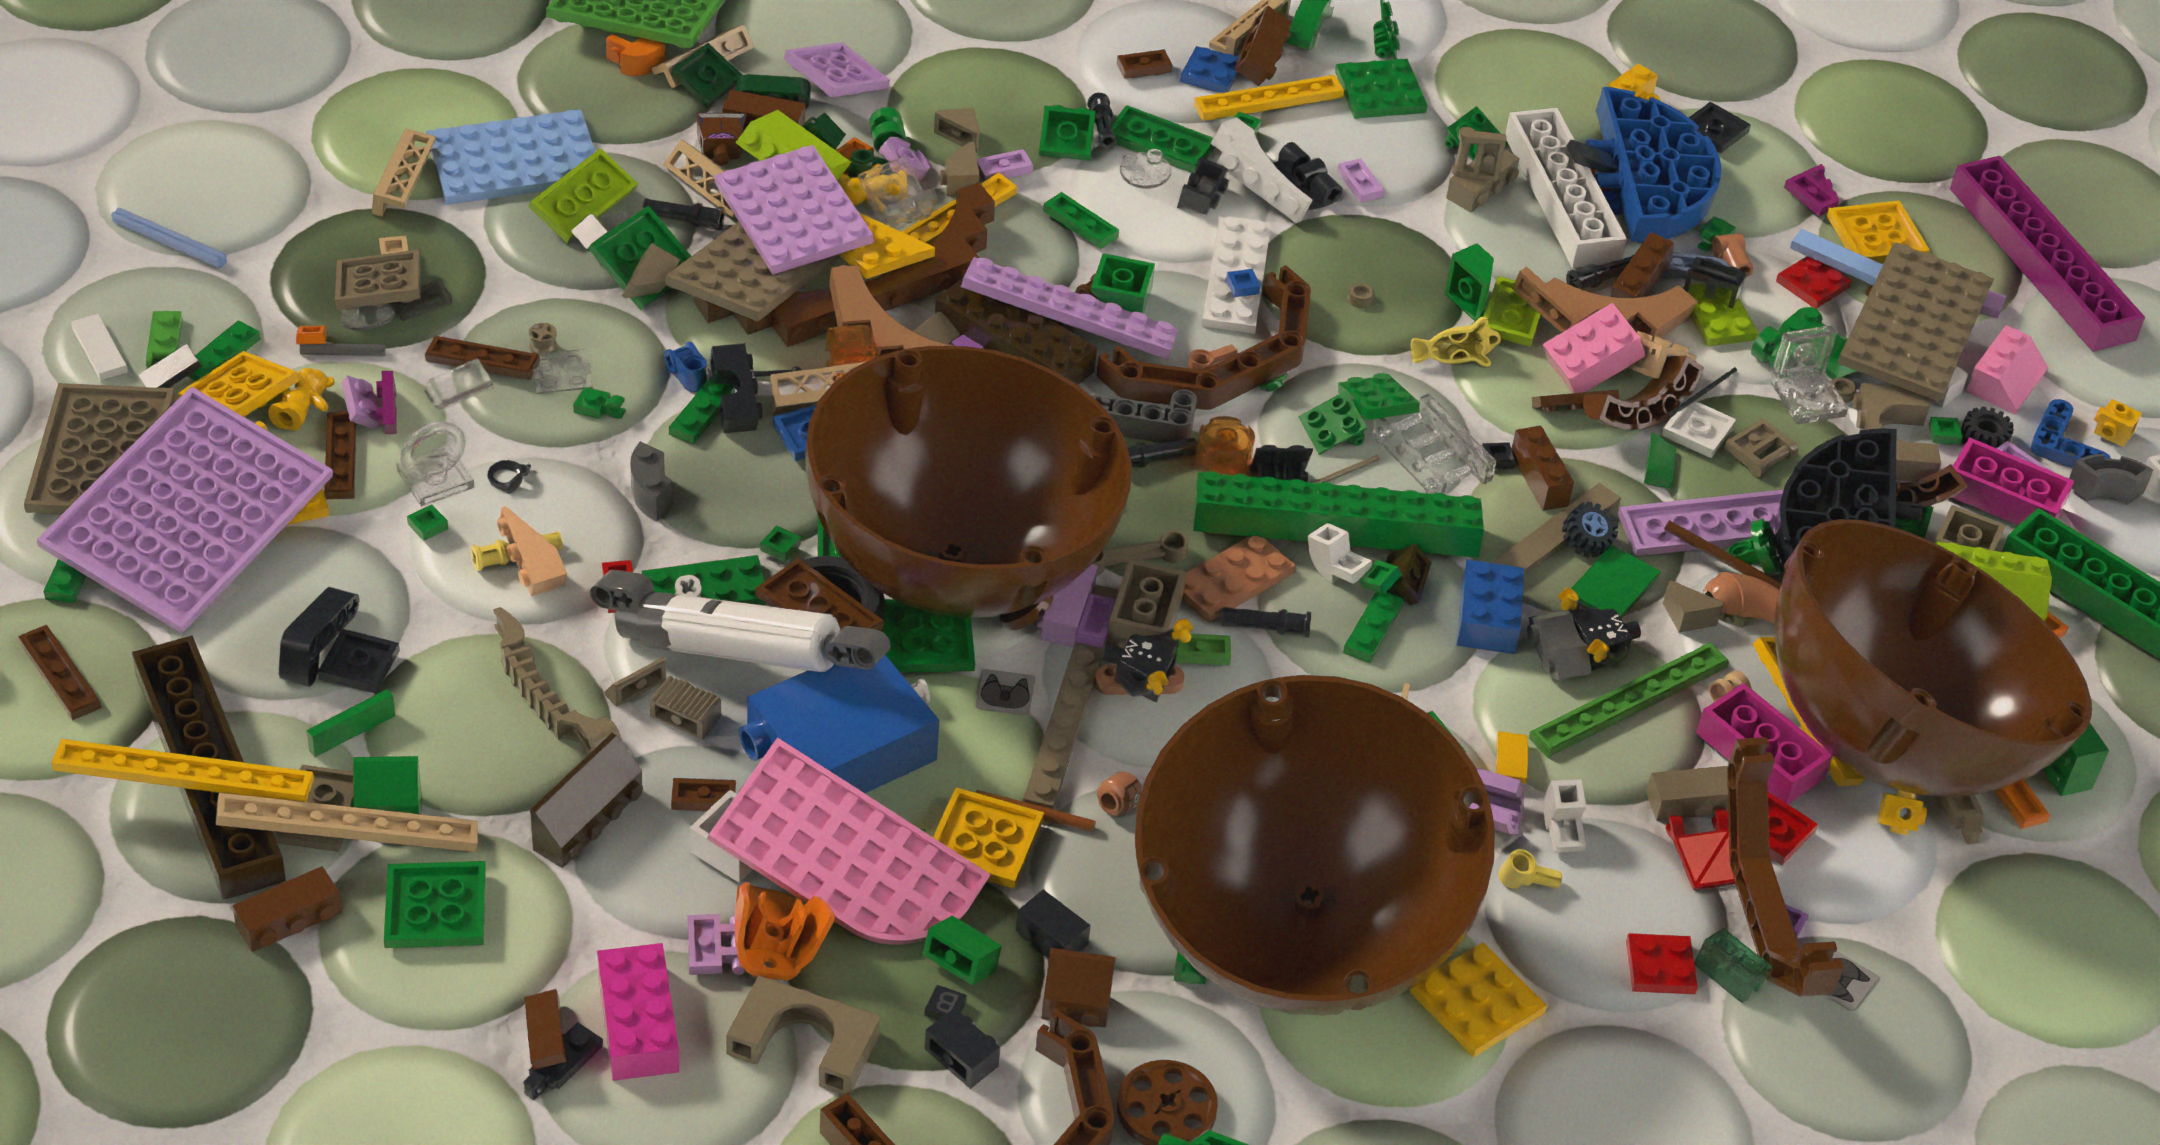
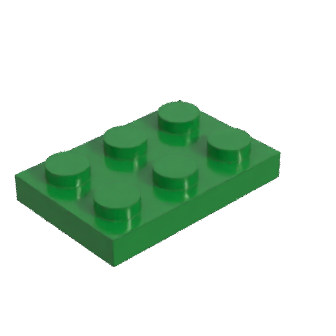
M1378 373L1371 378L1364 379L1361 377H1351L1347 381L1338 382V393L1340 394L1347 390L1359 413L1367 420L1420 412V402L1389 374Z

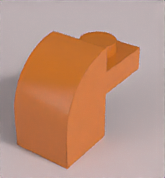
M611 34L606 38V59L619 64L620 73L629 76L647 75L652 73V67L665 61V43L641 37L632 43Z

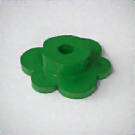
M1287 373L1260 385V390L1267 388L1271 392L1284 385L1282 381L1288 376Z

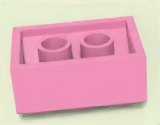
M2005 325L1974 367L1966 392L2016 414L2045 374L2048 366L2031 336Z

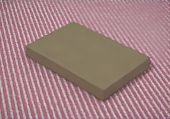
M301 765L300 770L312 771L314 775V782L307 802L354 807L352 771ZM278 831L275 836L276 842L279 844L335 852L340 851L344 839Z

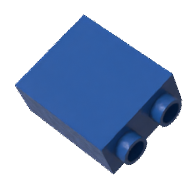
M886 655L872 669L851 668L833 664L826 672L807 670L747 697V724L739 728L741 744L751 760L757 761L763 758L778 737L863 793L872 791L937 760L939 719Z

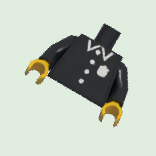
M1568 587L1557 596L1562 601L1561 608L1573 614L1578 635L1588 645L1586 651L1589 653L1591 671L1603 666H1608L1612 669L1616 668L1628 656L1632 639H1637L1641 636L1638 622L1623 623L1619 614L1614 609L1600 610L1586 607L1578 600L1577 593Z
M1180 619L1174 624L1173 629L1161 634L1131 635L1124 648L1109 643L1105 649L1103 660L1116 664L1115 681L1130 696H1143L1157 703L1165 685L1169 684L1168 679L1177 662L1178 641L1180 639L1183 643L1189 642L1191 639L1190 631L1193 630V626L1188 619Z

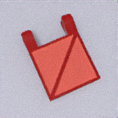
M1716 809L1714 811L1715 817H1712L1711 824L1715 831L1686 835L1683 819L1680 815L1670 816V823L1666 824V832L1675 844L1693 891L1735 884L1729 860L1728 811L1726 809Z

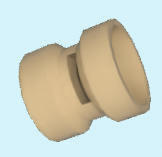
M1735 670L1728 673L1724 679L1721 678L1714 681L1709 687L1713 702L1742 683L1751 688L1749 679L1741 671Z

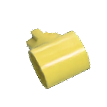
M1523 849L1514 850L1498 871L1502 884L1511 889H1517L1522 885L1529 887L1532 883L1557 889L1562 881L1561 872L1537 865V861L1532 854Z

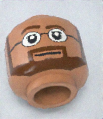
M1126 771L1117 772L1100 784L1097 791L1099 805L1112 816H1124L1138 806L1142 786L1134 775Z

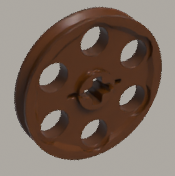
M1155 1060L1134 1068L1122 1081L1117 1101V1113L1122 1126L1131 1137L1143 1145H1158L1161 1137L1156 1136L1152 1131L1158 1126L1167 1128L1170 1131V1135L1189 1142L1194 1141L1208 1130H1212L1218 1107L1217 1094L1209 1079L1196 1068L1174 1060ZM1169 1073H1175L1182 1078V1081L1170 1083L1165 1080L1164 1076ZM1137 1081H1146L1150 1084L1151 1088L1146 1091H1140L1133 1084ZM1194 1092H1200L1206 1095L1207 1100L1198 1103L1193 1101L1190 1095ZM1162 1103L1167 1105L1166 1107L1161 1108ZM1132 1107H1138L1145 1114L1140 1118L1130 1116L1127 1110ZM1196 1119L1202 1126L1198 1129H1189L1184 1125V1121Z

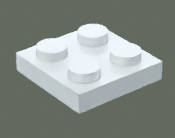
M1694 401L1671 417L1663 428L1662 436L1712 458L1733 430L1736 419Z

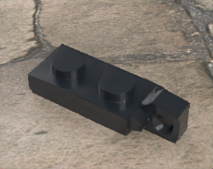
M577 1022L564 1034L566 1062L533 1070V1067L529 1069L530 1075L523 1081L524 1094L535 1100L548 1087L550 1089L555 1087L560 1089L602 1048L603 1038Z

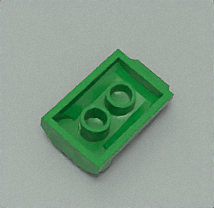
M1813 307L1801 308L1784 321L1778 331L1784 334V339L1790 337L1803 346L1799 360L1830 379L1845 378L1850 373L1857 372L1837 364L1847 338L1822 323L1823 316L1817 309Z

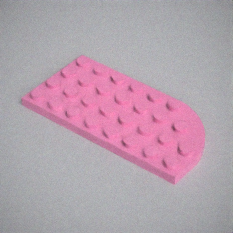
M778 737L707 838V840L803 902L807 903L812 896L822 898L830 905L834 912V922L856 936L889 945H904L926 941L930 927L952 915L961 920L991 875Z

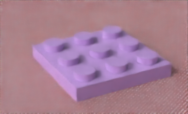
M843 42L790 49L785 52L784 60L791 64L793 69L801 72L808 78L809 82L817 85L827 96L832 98L888 89L890 83L889 78Z

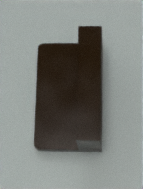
M1412 544L1390 553L1386 559V563L1398 566L1402 574L1392 587L1388 589L1387 593L1397 590L1409 605L1420 601L1432 564L1417 545Z

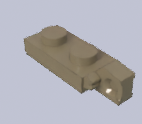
M1976 796L1940 797L1951 823L1954 824L1955 829H1961L1966 843H1979L1980 835L1983 833L1981 827L1984 813Z

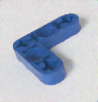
M2055 399L2049 403L2031 443V450L2035 455L2073 468L2075 461L2090 455L2104 454V458H2111L2109 454L2102 450L2063 437L2074 408L2069 402L2062 399ZM2057 412L2061 413L2060 417L2055 416ZM2046 426H2052L2057 428L2058 430H2050ZM2044 439L2049 441L2047 445L2043 444ZM2065 451L2073 452L2077 456L2068 455Z

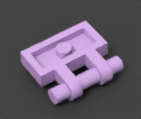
M720 914L687 915L689 975L721 974L722 963H730L732 965V973L736 975L743 974L745 969L740 965L736 952L735 916L730 918V924H720ZM721 940H729L731 947H721Z

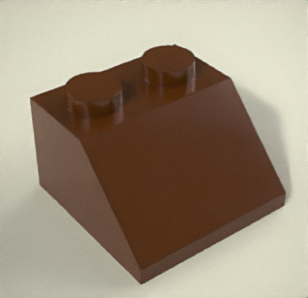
M1050 948L1041 1018L1050 1020L1051 1015L1055 1010H1058L1079 1024L1088 1027L1106 1028L1116 957Z

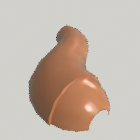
M1721 572L1711 579L1703 589V593L1709 591L1714 599L1724 602L1721 611L1723 613L1740 615L1741 617H1754L1774 623L1779 589L1765 581L1744 574Z

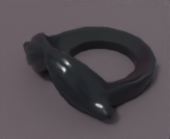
M501 460L490 466L487 478L495 488L512 493L521 485L523 476L527 477L530 473L531 464L525 465L511 460ZM506 468L513 470L517 474L507 483L499 482L493 477L496 471Z

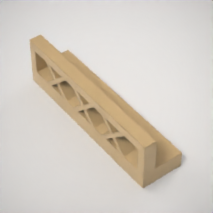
M1261 0L1209 41V48L1237 57L1242 52L1255 17L1266 6H1270L1287 17L1291 0Z
M743 24L731 28L651 69L654 75L664 72L671 88L681 85V83L671 75L672 69L705 44L709 43L727 61L754 48V45Z
M405 128L373 193L372 214L382 217L388 204L405 208L434 147L436 136ZM419 141L426 143V145L416 148L414 143ZM411 157H415L418 161L408 164ZM404 173H407L410 177L409 179L400 181V178ZM395 190L401 192V198L392 196Z
M681 139L663 165L716 206L724 207L725 212L736 219L735 214L728 207V203L721 192L710 193V183L715 182L714 175L723 173L725 170L695 147ZM683 153L686 155V166L676 168L674 164ZM703 168V179L693 181V170Z
M865 362L771 374L770 380L774 397L772 401L773 414L788 413L817 405L820 398L828 390L825 389L826 386H831L834 383L831 380L836 373L846 374L851 369ZM816 376L824 382V385L820 390L812 391L804 385L808 377ZM789 380L797 388L792 394L780 395L778 381Z

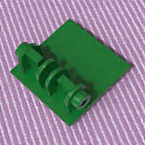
M1380 0L1381 20L1377 21L1373 26L1375 54L1379 58L1393 55L1394 59H1397V50H1400L1397 36L1399 35L1398 24L1396 20L1392 21L1390 17L1393 16L1390 2Z
M1475 106L1446 128L1449 134L1446 136L1445 145L1448 148H1457L1460 145L1459 131L1463 127H1470L1474 131L1501 133L1483 112ZM1470 143L1468 156L1475 160L1478 144Z
M1347 390L1298 416L1319 455L1346 440H1349L1351 444L1356 446L1364 443L1365 434L1363 431L1367 430L1368 427Z

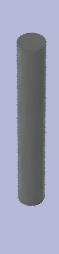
M300 344V354L385 356L386 345Z

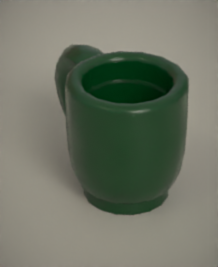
M867 149L855 150L849 159L851 161L848 166L849 178L857 177L864 181L865 176L875 164L882 165L880 175L889 176L892 173V170L889 168V161L873 157L872 152Z

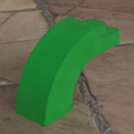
M1302 0L1289 29L1291 34L1286 43L1307 50L1313 49L1324 20L1332 17L1334 7L1330 6L1332 0Z

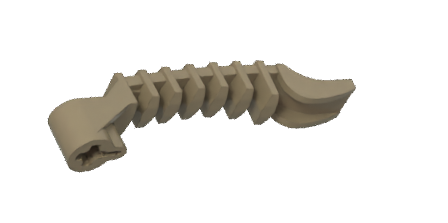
M503 608L493 609L497 617V624H494L495 629L503 639L500 643L504 672L511 677L513 686L519 688L521 697L525 696L528 706L536 710L538 718L544 719L548 729L552 728L558 740L564 738L580 742L588 754L611 733L617 735L622 742L617 726L605 716L595 720L578 713L576 710L569 712L566 702L564 700L560 702L555 690L550 692L547 682L545 680L542 681L534 663L535 657L530 645L525 646L523 642L525 632L522 625Z

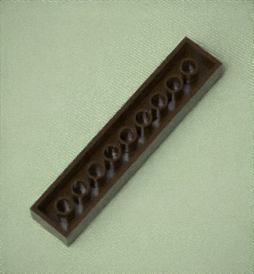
M193 635L131 652L137 681L165 752L244 762ZM179 787L222 900L286 881L283 857L272 831L216 825L219 793Z

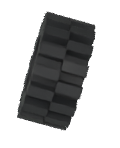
M1977 407L1973 408L1972 411L1967 412L1961 427L1963 437L1961 442L1962 444L1966 443L1970 437L1997 449L2006 441L2010 442L2014 431V424L2010 422L2009 416L2003 417L2004 412L1999 411V413H1996L1995 408L1991 407L1990 411L1986 407H1981L1980 410Z

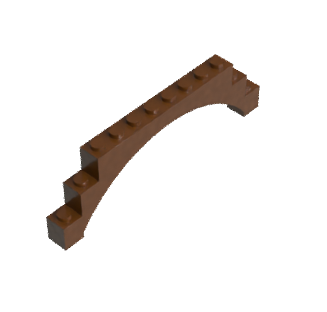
M980 182L956 190V210L946 228L931 244V246L935 247L934 257L865 281L869 292L884 311L949 289L965 276L973 257L980 258L976 253L987 249L988 229L984 225L994 221L995 201ZM830 290L796 291L759 321L694 296V304L708 323L734 315L747 335L773 327L787 347L838 329Z

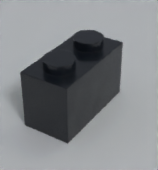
M1044 889L1017 910L1016 931L1024 940L1030 941L1041 949L1048 958L1050 948L1080 952L1089 944L1091 925Z
M955 1008L926 1029L924 1049L970 1089L999 1067L1000 1046L992 1036L984 1034L976 1027L970 1017L963 1016Z

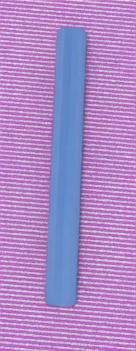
M116 208L111 214L114 223L212 266L222 268L227 263V255L127 210Z

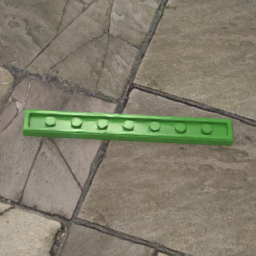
M1709 642L1530 731L1529 739L1548 758L1726 669L1729 660Z

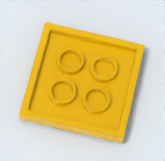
M1900 200L1828 209L1827 218L1844 247L1878 263L1885 262L1894 242L1908 245L1912 249L1923 253L1930 252Z
M242 351L178 392L180 398L192 386L245 418L246 415L255 409L265 406L269 400L278 394L286 392L290 386L299 381L296 371Z
M955 787L933 838L991 874L987 881L1015 889L1043 823L1044 812Z
M1484 942L1438 968L1426 979L1410 989V993L1473 1058L1545 1014L1547 1005Z

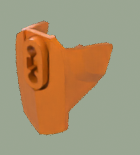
M744 882L741 886L737 887L735 905V944L740 965L748 973L753 974L756 979L758 975L768 979H781L784 981L796 977L800 970L813 960L834 922L835 914L830 905L818 896H812L803 905L801 899H796L795 902L794 897L781 891L752 886L750 883Z

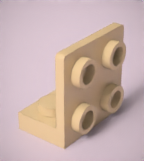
M1637 331L1646 356L1627 368L1659 379L1667 354L1675 356L1687 355L1694 361H1696L1697 356L1688 353L1689 347L1677 343L1670 347L1671 342L1669 340L1655 336L1654 341H1652V335Z

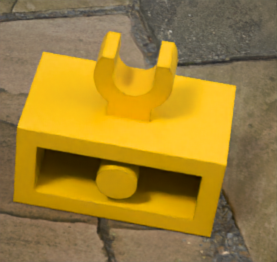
M1640 64L1635 65L1608 84V87L1633 91L1635 92V97L1648 101L1652 97L1660 101V97L1654 94L1658 75Z

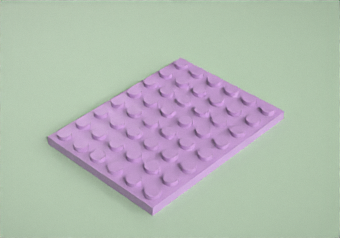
M191 386L37 538L38 547L183 634L333 477V470Z

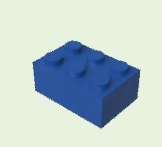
M1466 560L1461 584L1456 646L1515 654L1521 627L1524 568Z

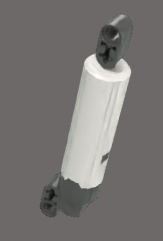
M610 570L590 589V597L596 605L601 608L616 610L615 624L619 635L627 639L640 640L646 647L816 672H826L833 664L851 668L872 669L890 649L889 638L883 632L876 629L845 626L840 629L837 619L830 614L654 592L652 582L648 577L640 573Z

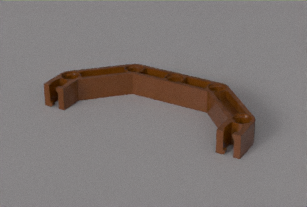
M1287 265L1280 268L1279 279H1276L1274 272L1266 274L1263 295L1281 310L1278 334L1206 370L1138 362L1121 346H1118L1113 350L1112 362L1109 360L1107 353L1098 356L1096 376L1116 395L1124 399L1170 405L1173 393L1184 389L1192 391L1196 395V409H1214L1301 364L1306 339L1311 288L1307 282Z
M1767 737L1737 739L1727 767L1729 860L1763 974L1768 981L1799 997L1831 995L1834 993L1844 969L1841 959L1834 958L1832 961L1834 952L1837 951L1835 941L1804 943L1802 949L1799 948L1770 859L1768 779L1775 760L1772 753H1765L1766 748L1769 746Z
M1055 1010L1051 1015L1050 1029L1047 1025L1043 1024L1037 1031L1035 1051L1064 1068L1075 1120L1054 1145H1110L1114 1128V1112L1097 1038L1091 1030Z

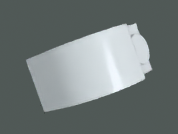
M1326 523L1308 535L1309 553L1312 562L1318 572L1331 583L1341 578L1354 584L1372 566L1371 560L1350 551L1349 532Z
M1581 779L1551 781L1546 791L1544 802L1545 828L1550 831L1553 853L1584 851L1586 847L1581 820L1586 809V801Z

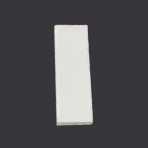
M99 314L71 322L72 329L100 381L128 372L127 365Z

